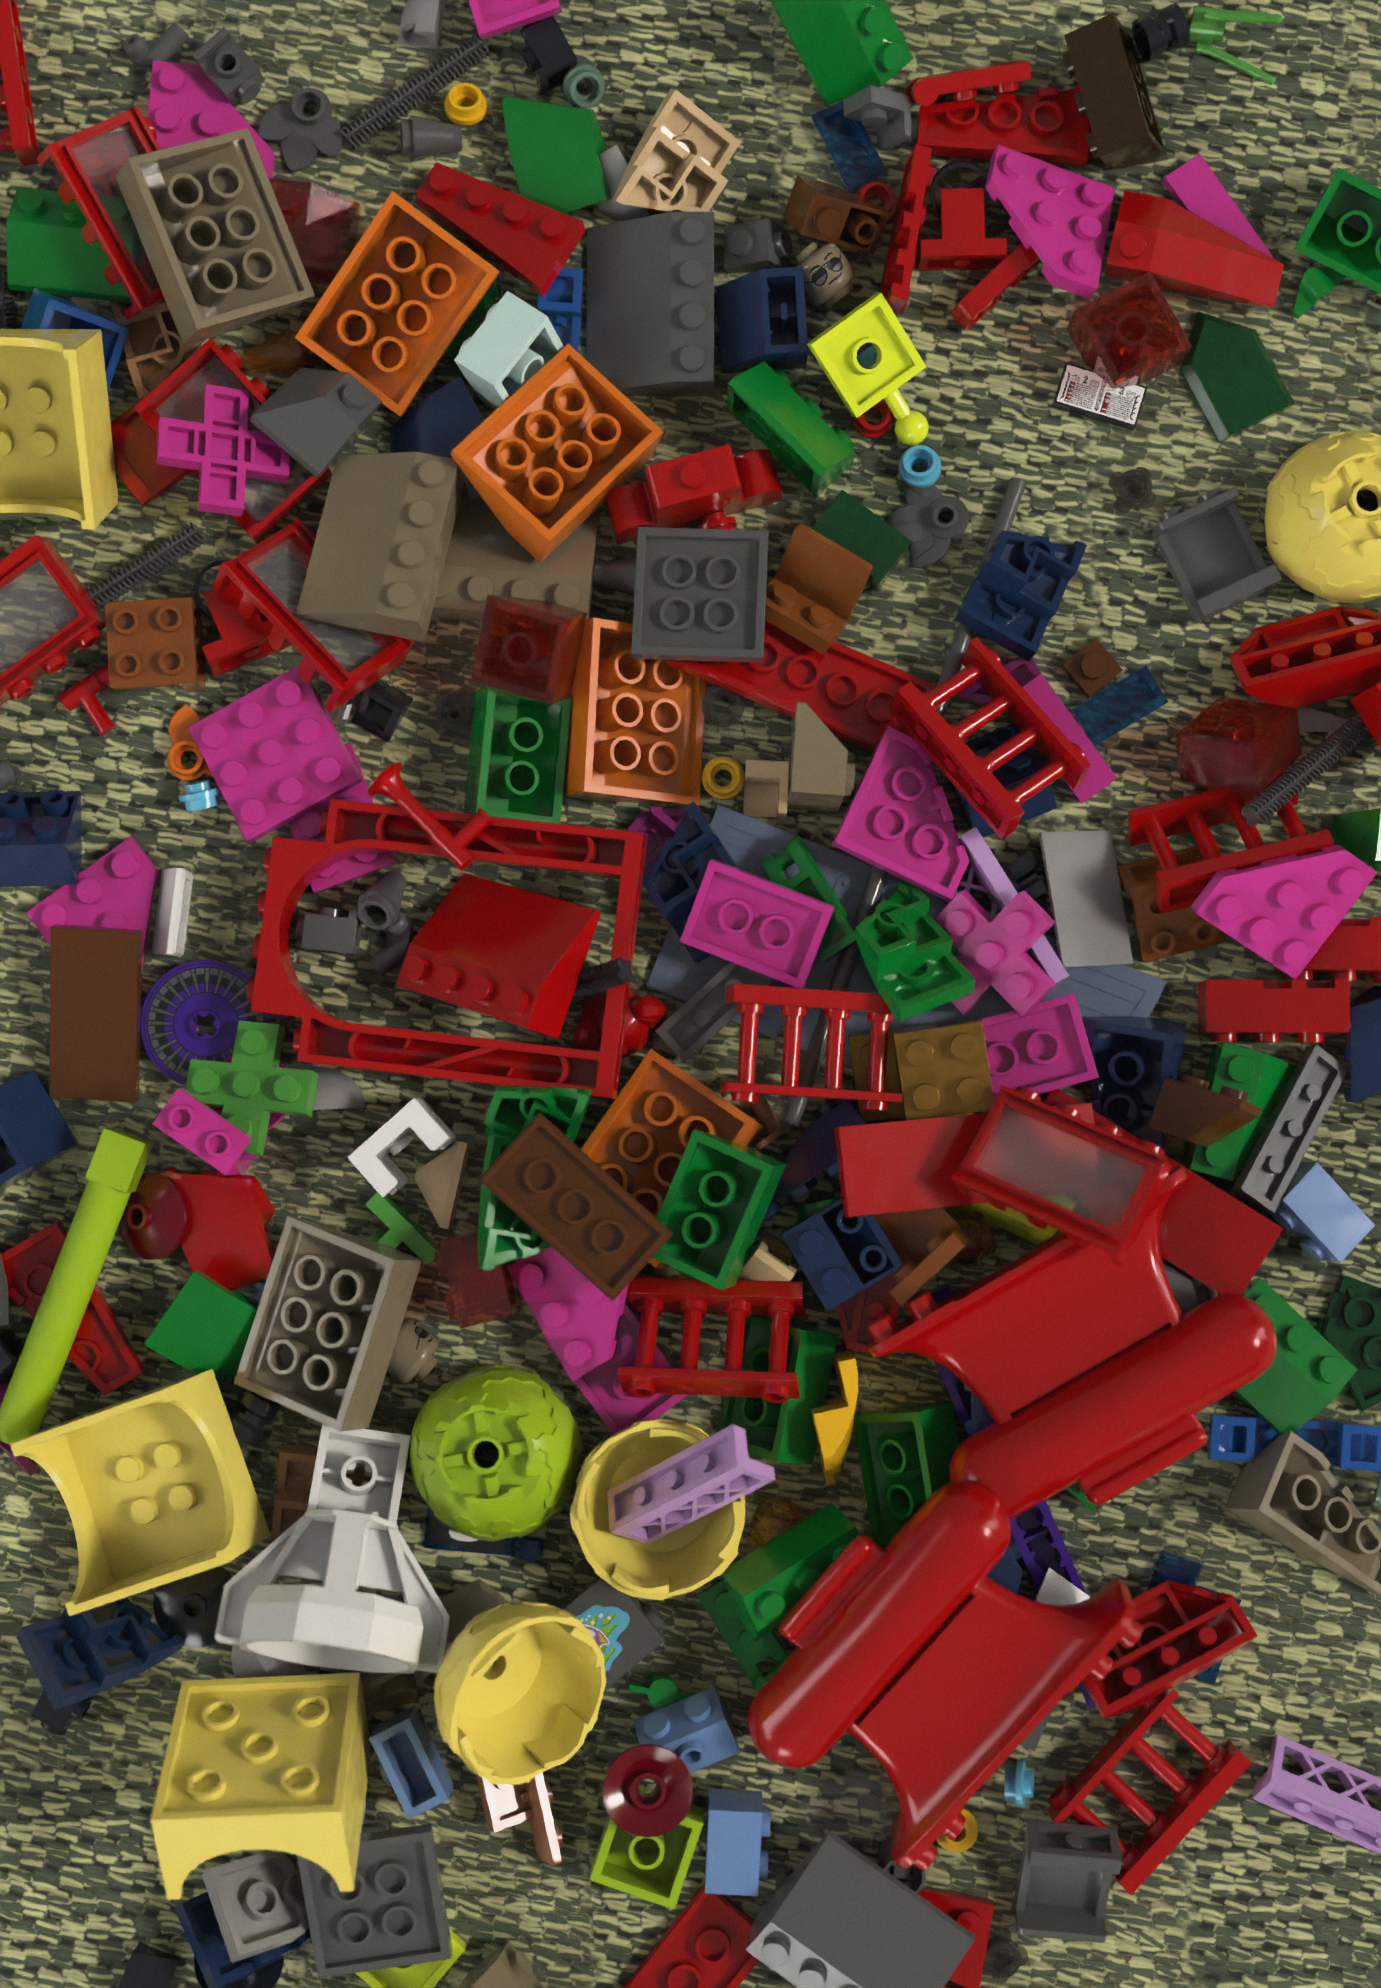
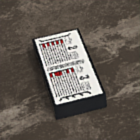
M1066 362L1052 407L1134 431L1148 387Z

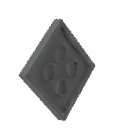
M638 527L632 659L763 663L769 531Z
M432 1823L361 1834L354 1891L340 1892L335 1879L329 1872L315 1862L297 1855L318 1978L451 1959L453 1949Z

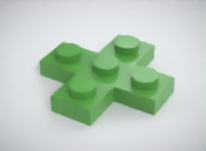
M239 1021L231 1063L197 1059L190 1060L185 1091L208 1107L223 1108L222 1117L251 1137V1142L243 1154L263 1156L271 1113L312 1117L319 1074L313 1070L279 1067L286 1030L280 1024Z

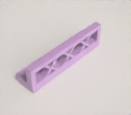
M974 827L959 838L960 844H964L969 858V870L966 882L960 881L958 888L986 895L992 904L990 915L995 918L996 912L999 914L1018 893L980 832ZM973 875L978 881L979 885L971 884ZM1043 934L1026 953L1058 985L1069 974Z
M732 1424L608 1490L610 1532L650 1544L774 1481V1467L748 1457L746 1431L744 1428Z
M1277 1734L1271 1744L1268 1770L1256 1781L1252 1799L1381 1854V1811L1370 1807L1361 1793L1369 1789L1378 1793L1381 1798V1778ZM1283 1753L1296 1758L1305 1774L1297 1776L1281 1769ZM1329 1772L1336 1775L1346 1791L1339 1794L1330 1790L1320 1774Z

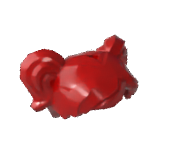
M631 987L629 990L622 1058L644 1049L652 1035V1028L660 1025V1021L665 1018L667 1010L664 1003L655 996L646 995L641 997ZM606 989L596 992L583 1000L581 1005L582 1019L573 1032V1045L575 1049L600 1052L607 995Z

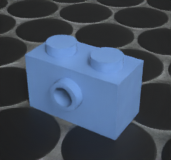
M1300 1162L1275 1213L1272 1214L1273 1218L1281 1226L1288 1230H1293L1302 1240L1300 1246L1304 1252L1319 1262L1322 1260L1341 1263L1375 1226L1318 1162Z
M715 1686L633 1720L639 1745L655 1744L670 1749L684 1761L690 1773L741 1752L732 1721Z
M416 1705L377 1724L369 1740L379 1758V1770L382 1778L388 1787H393L407 1819L409 1820L449 1800L454 1784Z
M709 1789L705 1894L758 1896L759 1878H768V1850H761V1837H770L771 1809L762 1808V1791Z

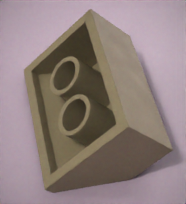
M797 702L792 722L787 809L838 813L841 803H848V797L851 796V790L854 789L855 764L847 763L848 750L806 703Z

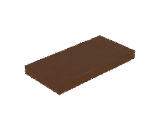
M61 924L51 926L49 1097L136 1103L139 1100L142 930Z
M540 1112L478 1179L612 1301L615 1300L673 1235L666 1226Z

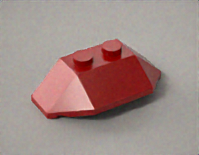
M1339 606L1257 627L1242 643L1238 651L1235 650L1230 656V663L1245 693L1284 711L1364 691L1381 679V613L1368 609Z
M1168 1580L1132 1599L1137 1605L1133 1619L1143 1627L1142 1634L1136 1644L1126 1649L1117 1643L1107 1653L1113 1659L1108 1674L1100 1681H1095L1087 1675L1082 1680V1683L1103 1719L1132 1710L1207 1670L1255 1639L1258 1635L1233 1595L1218 1594L1199 1587Z

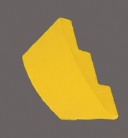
M849 1350L836 1352L833 1356L841 1396L825 1400V1406L811 1409L819 1444V1456L827 1487L836 1485L843 1469L851 1440L858 1395V1370L856 1358Z

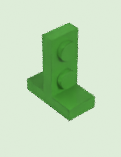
M376 1192L365 1204L389 1228L386 1233L381 1228L378 1229L368 1240L396 1250L405 1243L427 1266L433 1263L444 1251L390 1197L385 1196L382 1198Z

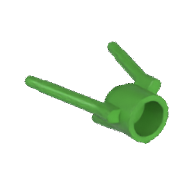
M1194 5L1189 26V42L1197 43L1195 53L1209 55L1245 74L1273 85L1276 82L1274 76L1212 46L1213 41L1222 42L1226 22L1280 23L1282 16L1279 14H1268L1264 11L1220 10Z

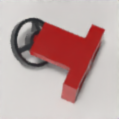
M965 160L953 161L944 165L935 174L930 187V199L934 210L941 217V239L920 240L917 253L918 271L991 270L1007 257V238H985L984 209L988 204L990 195L986 189L984 194V188H979L983 183L986 184L987 176L975 163ZM956 167H968L980 174L978 178L971 182L965 179H957L951 183L942 178L943 174ZM937 184L944 188L940 190V208L935 201Z
M216 559L208 562L198 571L193 584L196 602L207 615L213 617L222 638L202 646L215 677L278 652L268 642L269 634L274 625L269 620L262 622L259 614L249 620L240 614L238 606L244 593L234 582L229 584L228 588L220 593H217L212 588L214 582L212 584L200 583L206 571L214 566L221 565L225 561H231V559ZM198 590L205 592L203 596L208 608L200 600ZM290 643L289 645H287V646L284 647L283 649L292 646V644Z

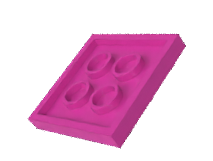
M299 665L188 727L247 842L253 843L363 781L312 681L306 683L299 677Z

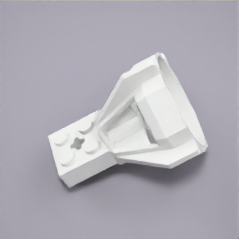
M322 1423L307 1511L224 1585L215 1631V1640L217 1642L238 1645L242 1651L287 1663L320 1667V1670L324 1671L335 1669L360 1673L414 1674L415 1670L434 1673L439 1671V1667L444 1659L450 1616L397 1526L410 1435L370 1429L338 1431ZM356 1467L364 1468V1475L371 1477V1480L363 1482L362 1486H354L352 1480L346 1478V1474H353ZM278 1575L322 1581L323 1587L306 1584L273 1585ZM358 1586L402 1592L404 1603L379 1595L356 1591H358Z

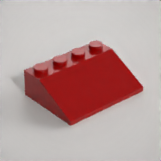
M464 873L409 944L396 986L558 1039L601 912Z

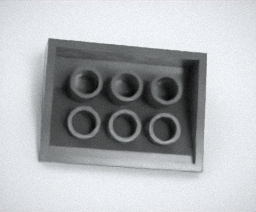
M667 212L587 228L586 360L625 396H714V212Z
M829 1830L756 1913L745 1950L797 1988H943L973 1944L975 1935Z

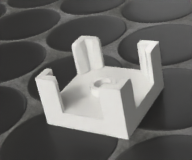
M413 1098L347 1157L382 1198L389 1193L394 1195L408 1182V1178L387 1154L391 1152L395 1156L414 1139L410 1135L413 1131L432 1151L438 1148L444 1150L458 1138L425 1099Z

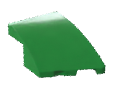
M513 96L502 98L503 116L511 160L522 197L564 214L611 199L598 157L607 149L594 110L520 99Z
M904 880L899 882L898 890L888 900L883 899L875 907L874 914L866 917L855 928V938L867 970L882 999L899 1022L973 993L976 981L951 953L953 939L929 914L930 900L918 887Z
M498 1086L483 1122L486 1124L483 1136L488 1138L489 1135L515 1140L540 1112L574 1143L593 1090Z
M489 1135L483 1174L514 1139ZM483 1183L481 1184L478 1222L479 1269L489 1271L495 1269V1266L518 1258L524 1259L538 1254L541 1250L552 1247Z
M195 1269L144 1345L193 1372L201 1373L213 1369L216 1380L225 1382L237 1374L259 1304L236 1289L234 1292H231L203 1272Z

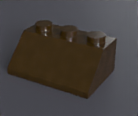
M1114 13L1065 34L1068 51L1063 53V59L1070 77L1076 76L1080 91L1074 93V97L1082 118L1088 117L1092 131L1086 134V139L1094 159L1100 157L1109 168L1151 164L1168 159L1134 40Z

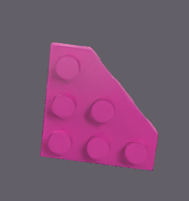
M153 60L147 118L154 126L157 136L156 141L161 150L248 128L273 189L275 167L273 150L204 73L194 64Z
M998 144L991 155L985 184L986 191L994 202L1000 200L1010 214L1009 225L1026 250L1033 248L1042 261L1044 267L1041 272L1050 285L1091 299L1098 288L1115 188Z
M887 726L880 736L831 845L949 902L953 899L969 863L964 844H960L952 822L954 817L943 787H939L931 765L933 760L912 737Z
M130 836L78 874L76 885H63L26 913L50 946L51 926L54 924L142 930V982V968L145 949H147L152 905L159 871L135 838Z
M1333 845L1321 848V852L1299 857L1293 854L1262 861L1259 866L1241 870L1231 868L1217 871L1190 908L1197 915L1296 979L1378 872L1340 845Z
M552 1247L541 1250L536 1255L524 1259L520 1258L506 1267L572 1382L613 1358L617 1342L614 1340L619 1316L623 1313L628 1285L612 1301Z

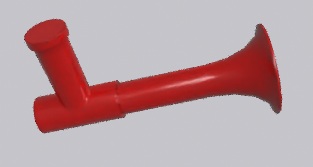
M108 664L97 672L94 671L59 695L61 702L69 711L82 705L97 727L100 736L107 734L117 727L95 696V694L106 688V685L109 684Z
M397 762L386 768L370 785L368 795L382 794L392 799L430 837V840L460 871L466 869L475 859L466 846L489 824H492L494 820L480 807L478 812L453 835L405 787L400 775L403 767L402 763Z

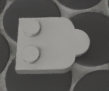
M268 1850L210 1868L202 1875L232 1963L289 1944L299 1938L309 1927L300 1871L295 1869L291 1859L281 1851Z

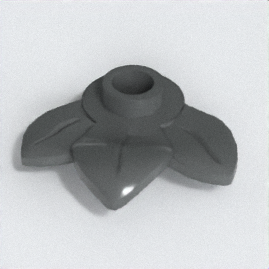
M315 88L299 90L292 97L290 103L273 105L266 112L258 129V135L263 140L282 142L283 157L291 172L301 171L309 167L316 160L319 152L329 157H337L343 143V135L339 130L341 126L332 117V106L329 98L325 93ZM310 105L319 108L318 113L314 116L307 117L304 115L305 108Z
M933 484L925 488H914L908 485L904 488L905 500L908 505L899 507L892 512L886 523L911 541L910 565L913 568H922L934 564L945 557L951 539L959 537L966 530L969 523V512L960 499L952 496H943L940 490ZM950 510L954 512L951 522L947 524L940 523V515L944 511Z

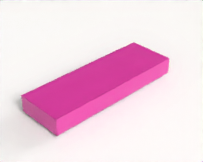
M1200 153L1164 178L1162 183L1179 206L1273 258V255Z
M1042 673L1022 686L1071 743L1077 744L1083 750L1087 761L1091 764L1078 787L1073 790L1068 784L1081 803L1117 779L1114 772Z

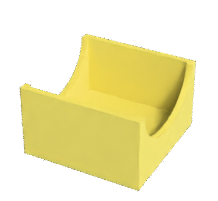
M0 329V513L59 515L80 521L82 529H96L118 504L101 329Z
M213 1369L72 1418L10 1444L14 1457H28L37 1462L49 1474L68 1509L76 1536L79 1560L76 1588L72 1597L65 1603L69 1616L226 1564L271 1536Z
M360 1672L182 1681L150 1820L167 1900L182 1899L184 1880L193 1869L203 1862L230 1852L261 1849L287 1852L309 1859L331 1874L340 1892L354 1891L371 1760V1742L369 1740L370 1735Z

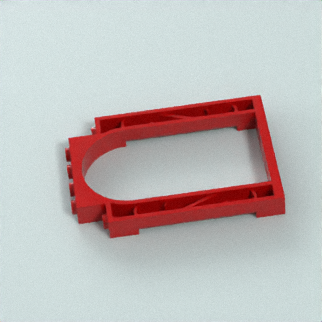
M330 799L329 810L323 811L320 823L321 835L325 836V842L273 837L272 847H267L264 854L263 867L264 872L268 873L266 890L261 891L258 900V914L263 916L261 934L257 933L253 941L252 955L257 960L255 977H251L248 982L247 1001L252 1003V1012L302 1018V1026L296 1027L293 1037V1051L298 1052L297 1061L503 1086L593 1090L591 1096L617 1099L630 982L607 989L600 1052L356 1024L341 1020L322 1009L312 1000L300 984L292 965L289 949V931L292 916L301 895L308 885L329 866L359 854L385 853V851L442 858L447 857L400 806ZM426 809L453 835L474 816V814ZM490 816L494 822L489 824L466 846L475 857L474 861L587 873L590 876L620 879L611 960L622 957L625 961L629 959L633 965L648 839L645 834Z

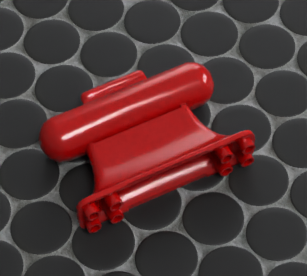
M1168 1159L1171 1171L1122 1267L1113 1263L1108 1252L1091 1244H1088L1087 1248H1082L1071 1242L1067 1233L1063 1232L954 1296L949 1295L936 1303L928 1289L921 1291L905 1302L912 1317L899 1325L895 1322L890 1311L883 1313L866 1324V1328L873 1338L868 1343V1350L874 1358L899 1352L915 1353L930 1358L960 1378L985 1406L995 1423L967 1438L955 1450L949 1464L950 1482L973 1481L992 1491L1006 1507L1010 1519L1015 1518L1076 1482L1091 1504L1102 1505L1202 1448L1207 1442V1434L1195 1414L1259 1378L1272 1365L1277 1352V1334L1271 1318L1258 1303L1244 1295L1226 1293L1213 1297L1183 1314L1176 1301L1162 1262L1160 1222L1167 1200L1188 1178V1175L1183 1166L1172 1167ZM1140 1165L1136 1169L1138 1170L1141 1177L1143 1176L1146 1167ZM1121 1177L1106 1184L1098 1190L1106 1205L1092 1212L1088 1219L1115 1230L1136 1188L1132 1189L1127 1179H1122Z
M973 1481L949 1482L936 1490L884 1549L864 1535L855 1537L781 1621L779 1628L781 1634L795 1644L797 1648L757 1692L748 1710L747 1726L754 1746L767 1760L785 1769L807 1768L819 1761L846 1731L874 1755L892 1781L898 1796L900 1809L891 1825V1848L893 1861L904 1869L912 1864L921 1871L928 1869L937 1855V1847L932 1845V1843L941 1834L953 1840L963 1830L966 1817L961 1812L964 1810L965 1803L1068 1692H1072L1087 1675L1095 1681H1100L1108 1674L1113 1659L1107 1653L1117 1643L1129 1649L1136 1644L1143 1631L1142 1625L1133 1619L1137 1605L1131 1599L1129 1588L1118 1579L1108 1581L1094 1595L1084 1601L1075 1604L1057 1605L1028 1599L987 1577L986 1575L1000 1561L1011 1540L1012 1522L1006 1507L996 1495Z

